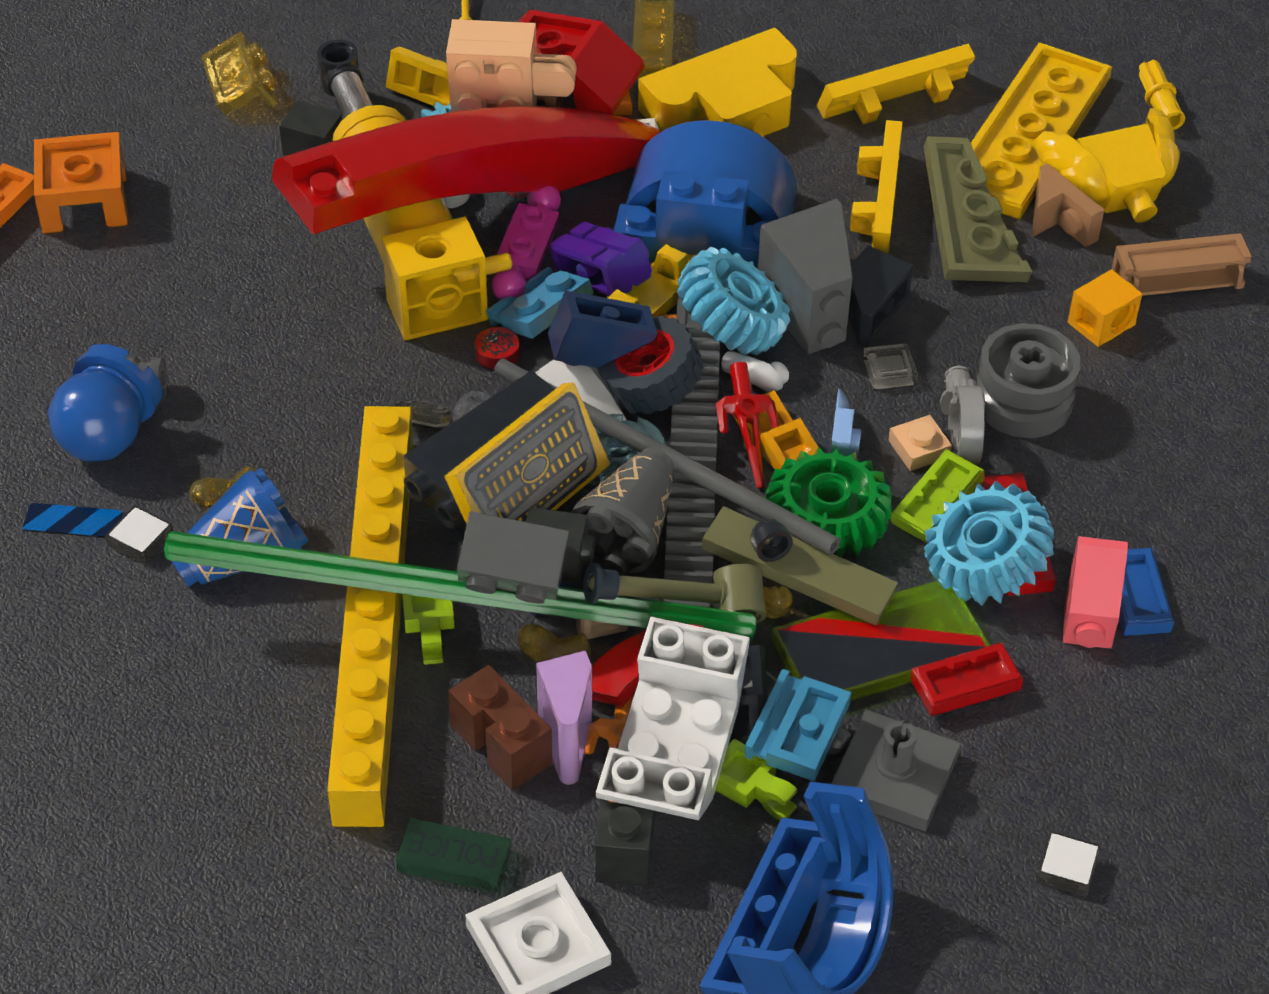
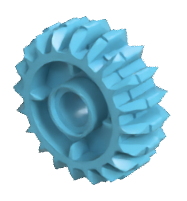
M710 247L706 251L701 250L697 256H693L687 263L677 281L679 285L677 293L683 299L681 305L684 309L690 311V319L701 325L702 332H708L714 337L715 342H723L731 351L736 348L741 354L747 355L750 352L758 356L762 351L766 352L771 346H775L782 338V334L786 331V327L791 321L788 315L790 309L783 302V294L776 290L775 282L770 281L765 276V271H759L754 267L753 261L747 262L742 259L740 254L735 253L732 255L727 249L721 248L718 250Z
M995 481L989 490H985L984 487L977 483L975 492L969 495L959 490V500L955 503L944 501L945 513L932 515L933 528L925 531L928 543L924 546L925 557L930 565L929 570L934 579H938L942 588L949 595L955 593L963 602L973 597L981 606L989 596H992L994 600L1001 604L1004 593L1011 591L1019 596L1020 586L1023 583L1035 585L1036 576L1034 572L1047 571L1046 558L1054 555V545L1052 543V540L1055 539L1053 535L1054 529L1049 521V515L1045 507L1041 506L1040 502H1037L1036 497L1031 495L1029 491L1022 492L1014 483L1004 489L1002 485Z

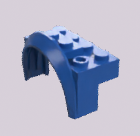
M810 782L804 798L815 822L781 818L699 986L703 994H854L871 976L884 950L890 928L893 907V874L886 840L864 788ZM835 889L846 891L850 894L862 893L864 899L835 896L827 892ZM818 900L810 931L800 952L797 954L793 946L813 904Z

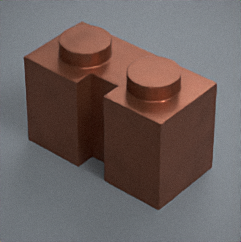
M487 665L448 690L451 727L475 752L483 746H487L488 765L512 791L553 764L552 728L490 665Z

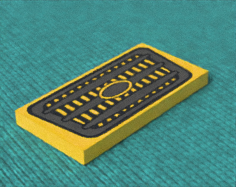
M574 382L561 384L444 477L466 524L470 511L526 522L530 507L555 511L606 469L610 462Z

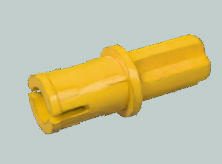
M1151 60L1148 63H1141L1139 66V77L1146 91L1144 97L1146 104L1154 109L1162 110L1165 116L1168 117L1173 129H1178L1185 122V115L1176 100L1177 91L1175 85L1168 82L1158 61Z

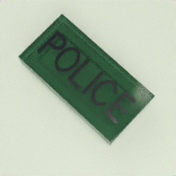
M410 818L396 859V868L398 872L498 892L512 849L511 838Z

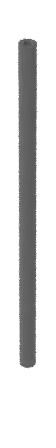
M500 359L494 369V373L510 383L528 373V371L506 359ZM583 401L592 424L597 430L640 453L646 448L659 449L672 459L675 472L766 521L776 519L787 528L790 534L829 555H833L838 549L840 538Z

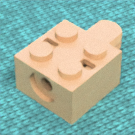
M452 19L446 50L451 112L493 107L536 106L537 95L567 97L573 92L577 71L575 61L569 55L537 54L536 23Z

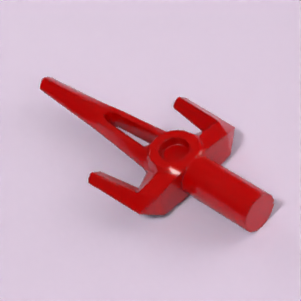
M736 362L729 367L734 395L725 396L716 403L719 430L722 434L728 432L727 413L733 414L738 420L755 484L761 490L765 487L760 448L759 414L767 412L772 429L780 425L774 400L768 395L753 394L747 363ZM747 423L752 424L754 446L751 443Z

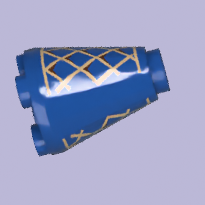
M262 468L254 472L249 470L244 473L187 532L189 534L301 550V547L309 542L305 533L287 508L284 506L278 510V507L283 505L285 501ZM172 561L188 587L198 581L203 585L243 572Z

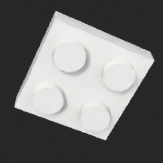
M562 872L465 915L466 926L505 994H549L611 965V952Z

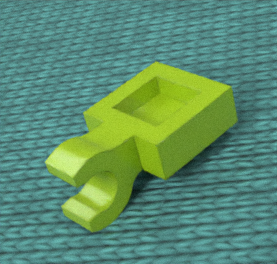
M402 594L406 633L421 632L424 665L443 663L441 630L455 629L452 601Z
M733 739L726 751L716 791L745 808L756 798L772 817L780 821L781 818H789L797 808V805L790 801L797 793V788L788 781L775 777L776 768L766 765V760L753 756L752 760L746 758L745 744Z

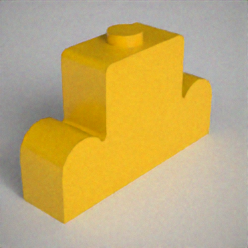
M772 28L638 79V111L646 119L654 118L660 131L686 122L709 120L735 124L764 137L789 126L791 91L795 83L797 50L776 28Z

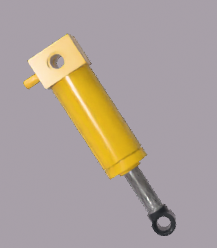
M331 40L319 47L317 56L321 89L324 93L336 97L345 117L335 130L333 141L406 121L405 117L394 108L384 105H372L363 86V77L359 70L357 47L353 43L346 40ZM443 198L391 209L363 218L384 264L387 302L404 341L488 320L486 313L488 309L486 275L510 270L512 268V259L508 253L485 257L466 216L453 219Z

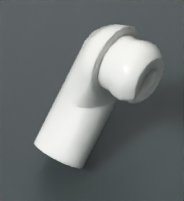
M734 351L726 352L722 358V370L729 374L731 364L746 362L750 382L766 392L781 390L783 384L789 379L787 367L780 362L768 364Z

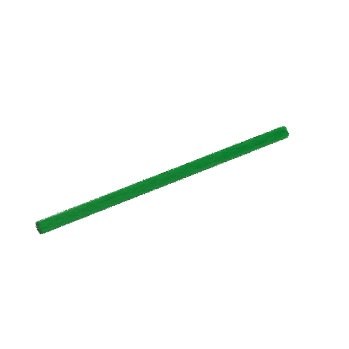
M175 531L169 532L165 542V558L169 561L647 628L650 617L684 624L703 625L704 628L749 637L750 642H752L756 631V616L750 613L619 595L614 600L599 599L597 603L593 604L585 600L582 589L559 586L556 600L545 598V603L535 604L517 599L515 597L516 592L496 588L494 594H484L469 590L465 587L466 582L458 581V573L456 571Z

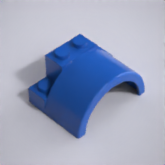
M709 120L678 124L658 133L641 150L635 163L626 203L620 204L614 231L630 237L640 238L648 248L649 262H654L658 250L667 244L672 248L691 255H698L701 250L706 251L710 247L718 250L724 248L732 255L735 253L740 254L742 259L747 262L753 261L754 267L758 269L761 225L794 214L797 199L796 178L784 155L767 139L747 128L731 123ZM654 199H656V214L646 208ZM747 205L763 221L755 225L745 226Z

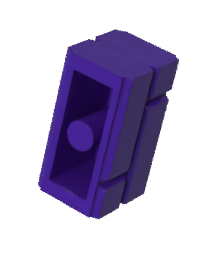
M582 222L570 230V235L564 234L551 242L550 251L556 272L565 271L590 279L593 291L610 296L617 289L627 294L632 290V285L637 287L651 278L652 270L648 259L649 251L645 243L638 237H630L607 227H597L594 224Z

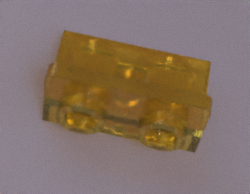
M240 31L201 55L216 105L225 116L235 109L246 105L258 95L263 98L270 108L278 104L273 90L278 85L272 73L265 66L269 59L257 41L251 44Z

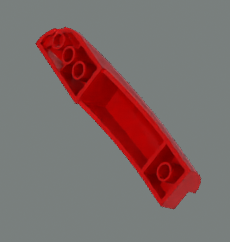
M511 106L456 111L379 127L280 157L274 162L272 181L314 235L391 209L433 199L477 193L538 192L547 186H553L560 192L635 167L641 150L654 136L662 131L646 123L626 117L565 107Z

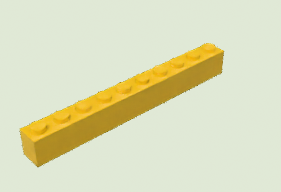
M364 406L350 551L351 557L405 564L410 495L403 482L405 478L403 455L414 449L411 407ZM347 586L327 790L332 827H384L402 603L401 593Z

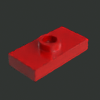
M1002 642L912 668L910 677L930 717L1022 689L1023 678Z

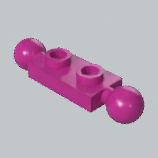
M553 186L544 187L538 192H529L527 197L528 205L518 202L497 253L510 254L512 268L496 273L492 280V290L500 300L504 297L513 296L518 298L522 296L526 290V279L530 280L541 269L559 221V212L556 211L560 206L561 197L557 188Z

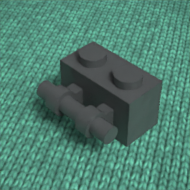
M470 511L457 567L458 581L466 582L465 587L467 589L484 594H494L496 588L516 592L515 597L529 603L543 604L545 603V598L556 600L562 578L569 531Z

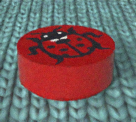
M493 327L482 331L475 340L477 361L489 369H495L500 359H506L515 364L520 355L518 336L513 331L503 327Z

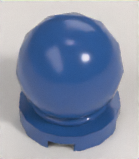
M94 344L90 346L88 351L76 361L72 371L73 376L67 379L55 391L47 411L51 436L66 454L91 463L115 459L133 444L141 423L152 417L163 398L162 385L154 371L149 366L142 371L135 363L126 359L129 351L124 348L110 344Z

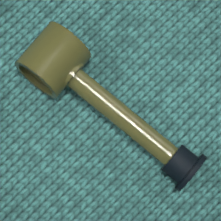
M591 563L584 575L583 592L588 603H597L599 599L614 600L617 595L712 603L716 609L753 614L756 616V624L766 619L762 570L760 567L752 564H732L717 569L713 573L714 584L619 576L616 570L602 569L596 563Z

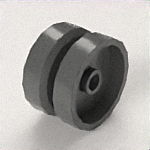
M1019 323L1009 325L989 335L981 349L979 374L976 380L977 386L981 387L985 395L984 421L999 432L1022 438H1037L1050 435L1063 427L1072 413L1075 388L1078 385L1081 370L1080 354L1073 342L1059 331L1041 324Z

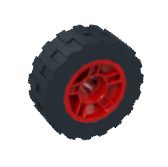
M656 316V318H653L657 329V336L654 341L598 367L599 375L608 392L622 410L627 409L629 413L637 414V412L652 414V412L658 410L661 412L669 409V406L681 402L683 397L695 389L696 382L700 381L702 376L701 369H703L702 356L687 326L684 323L680 324L675 318L671 317L668 319L665 316Z

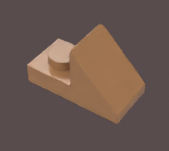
M1049 164L1042 165L1035 195L1032 236H1036L1058 224L1067 234L1074 237L1085 247L1097 242L1105 209Z

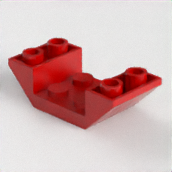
M529 10L517 21L536 23L537 54L569 55L575 61L577 71L573 96L576 109L613 115L645 68L644 60L603 21Z

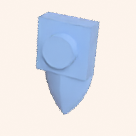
M838 389L831 453L838 447L841 455L849 456L856 452L858 456L861 429L852 428L854 409L850 408L849 401L841 389Z

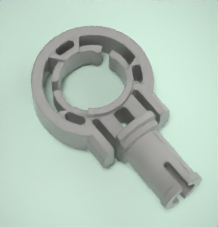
M960 365L953 366L944 374L946 390L942 393L940 399L941 411L944 415H948V431H951L952 452L972 464H979L984 443L985 395L981 387L977 386L976 381L972 379V373L968 368Z

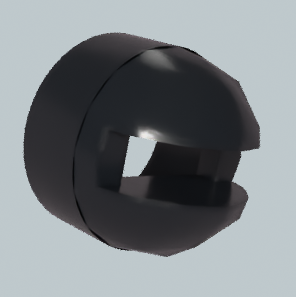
M776 519L756 523L750 535L754 551L759 559L765 562H774L783 558L789 553L793 545V539L787 528Z

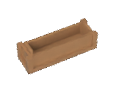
M1238 233L1116 246L1112 270L1131 283L1142 293V296L1234 286L1235 289L1244 288V269L1246 263L1251 262L1252 256L1242 234Z

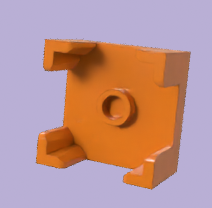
M119 132L34 139V198L43 234L63 231L59 206L102 202L105 221L108 227L128 225V212L123 190V182H126V167Z

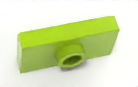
M946 449L892 512V524L927 543L925 531L933 528L932 515L945 513L944 501L949 503L957 502L959 500V490L967 495L974 493L977 483L981 485L985 480L984 470Z

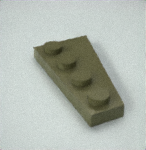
M927 136L924 144V153L944 279L1028 283L1032 270L1027 260L1022 261L1017 251L1019 243L1013 231L1007 230L1000 216L1002 208L997 197H992L986 186L987 177L969 139Z

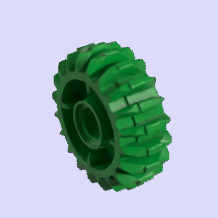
M818 446L814 455L810 456L806 452L800 451L796 460L785 458L781 469L774 470L769 487L766 489L765 498L840 538L839 547L834 555L841 558L846 552L857 558L862 548L872 550L877 539L883 538L887 530L888 520L891 519L892 505H890L892 494L890 485L885 484L884 473L874 471L872 460L858 462L859 459L856 452L849 456L841 455L838 447L833 453H824Z

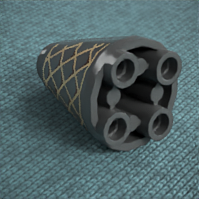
M646 448L641 453L635 454L581 499L571 511V513L587 515V535L595 536L593 562L599 564L602 569L616 570L619 576L636 574L645 571L655 558L672 489L673 471L675 468L672 459L663 451L656 448Z

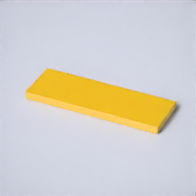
M1038 43L971 142L972 148L987 177L986 186L992 197H997L1002 208V214L1020 220L1036 195L1040 167L1043 163L1035 150L1034 140L1043 131L1054 132L1059 135L1068 134L1073 137L1110 80L1113 67L1043 43Z

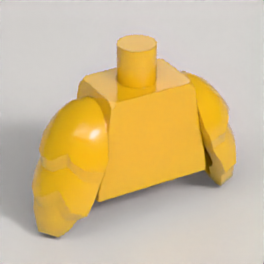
M1154 108L1149 110L1146 123L1142 125L1078 138L1077 141L1068 134L1059 135L1054 132L1043 131L1034 140L1035 150L1043 165L1049 164L1105 209V213L1129 209L1137 223L1148 221L1156 215L1158 209L1154 201L1157 199L1161 188L1165 187L1173 178L1180 158V150L1175 144V131L1168 117L1165 116L1162 110Z

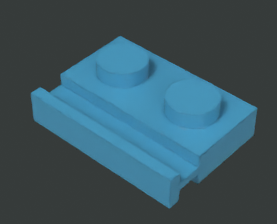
M547 267L526 282V290L522 296L518 298L513 296L504 297L487 309L486 313L491 326L495 327L500 323L503 328L533 339L552 324L565 290L593 295L594 293L590 279L565 271L553 273L552 268Z
M782 669L745 745V757L751 760L753 756L766 760V765L815 781L850 705L851 692L805 676L801 680L789 676L790 671Z

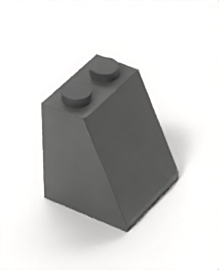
M835 199L762 224L758 270L765 271V276L770 281L775 282L776 290L783 294V302L790 309L788 315L791 320L786 328L807 355L825 348H831L846 341L852 272L841 202Z

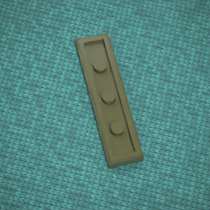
M724 506L704 535L701 549L735 564L756 565L761 568L762 576L875 626L879 623L892 600L898 582L834 554L829 555L791 536L793 539L792 548L786 556L774 562L762 561L754 551L750 539L752 529L758 521Z

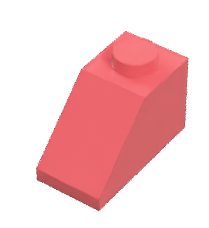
M1078 536L1064 601L1063 643L1076 644L1088 648L1101 647L1112 649L1120 615L1128 542Z

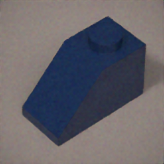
M565 290L548 336L555 361H561L570 366L583 365L598 368L654 341L657 336V329L649 306Z

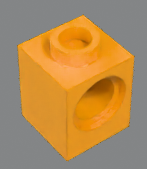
M1111 269L1073 291L1067 323L1099 347L1136 325L1142 293Z

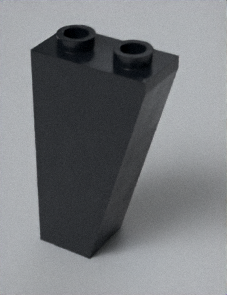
M531 370L403 455L405 471L403 482L409 495L418 502L423 501L436 512L438 518L446 527L450 529L455 528L464 536L467 524L444 476L549 395L555 388Z

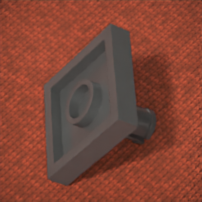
M865 710L831 784L864 788L875 814L926 832L958 758L961 743L915 727L910 723L906 724L904 721Z

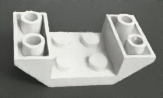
M650 617L637 659L639 682L618 749L609 748L596 790V798L694 820L701 818L713 800L737 716L750 643L749 637Z

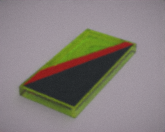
M938 580L896 592L877 626L837 609L772 628L771 637L787 670L790 671V676L801 680L805 676L851 692L850 701L911 683L912 668L990 646L964 600L956 596L953 586L945 589Z

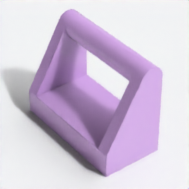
M586 651L536 663L538 715L552 728V761L560 781L567 785L574 784L579 779L585 756L588 727L592 723V665Z

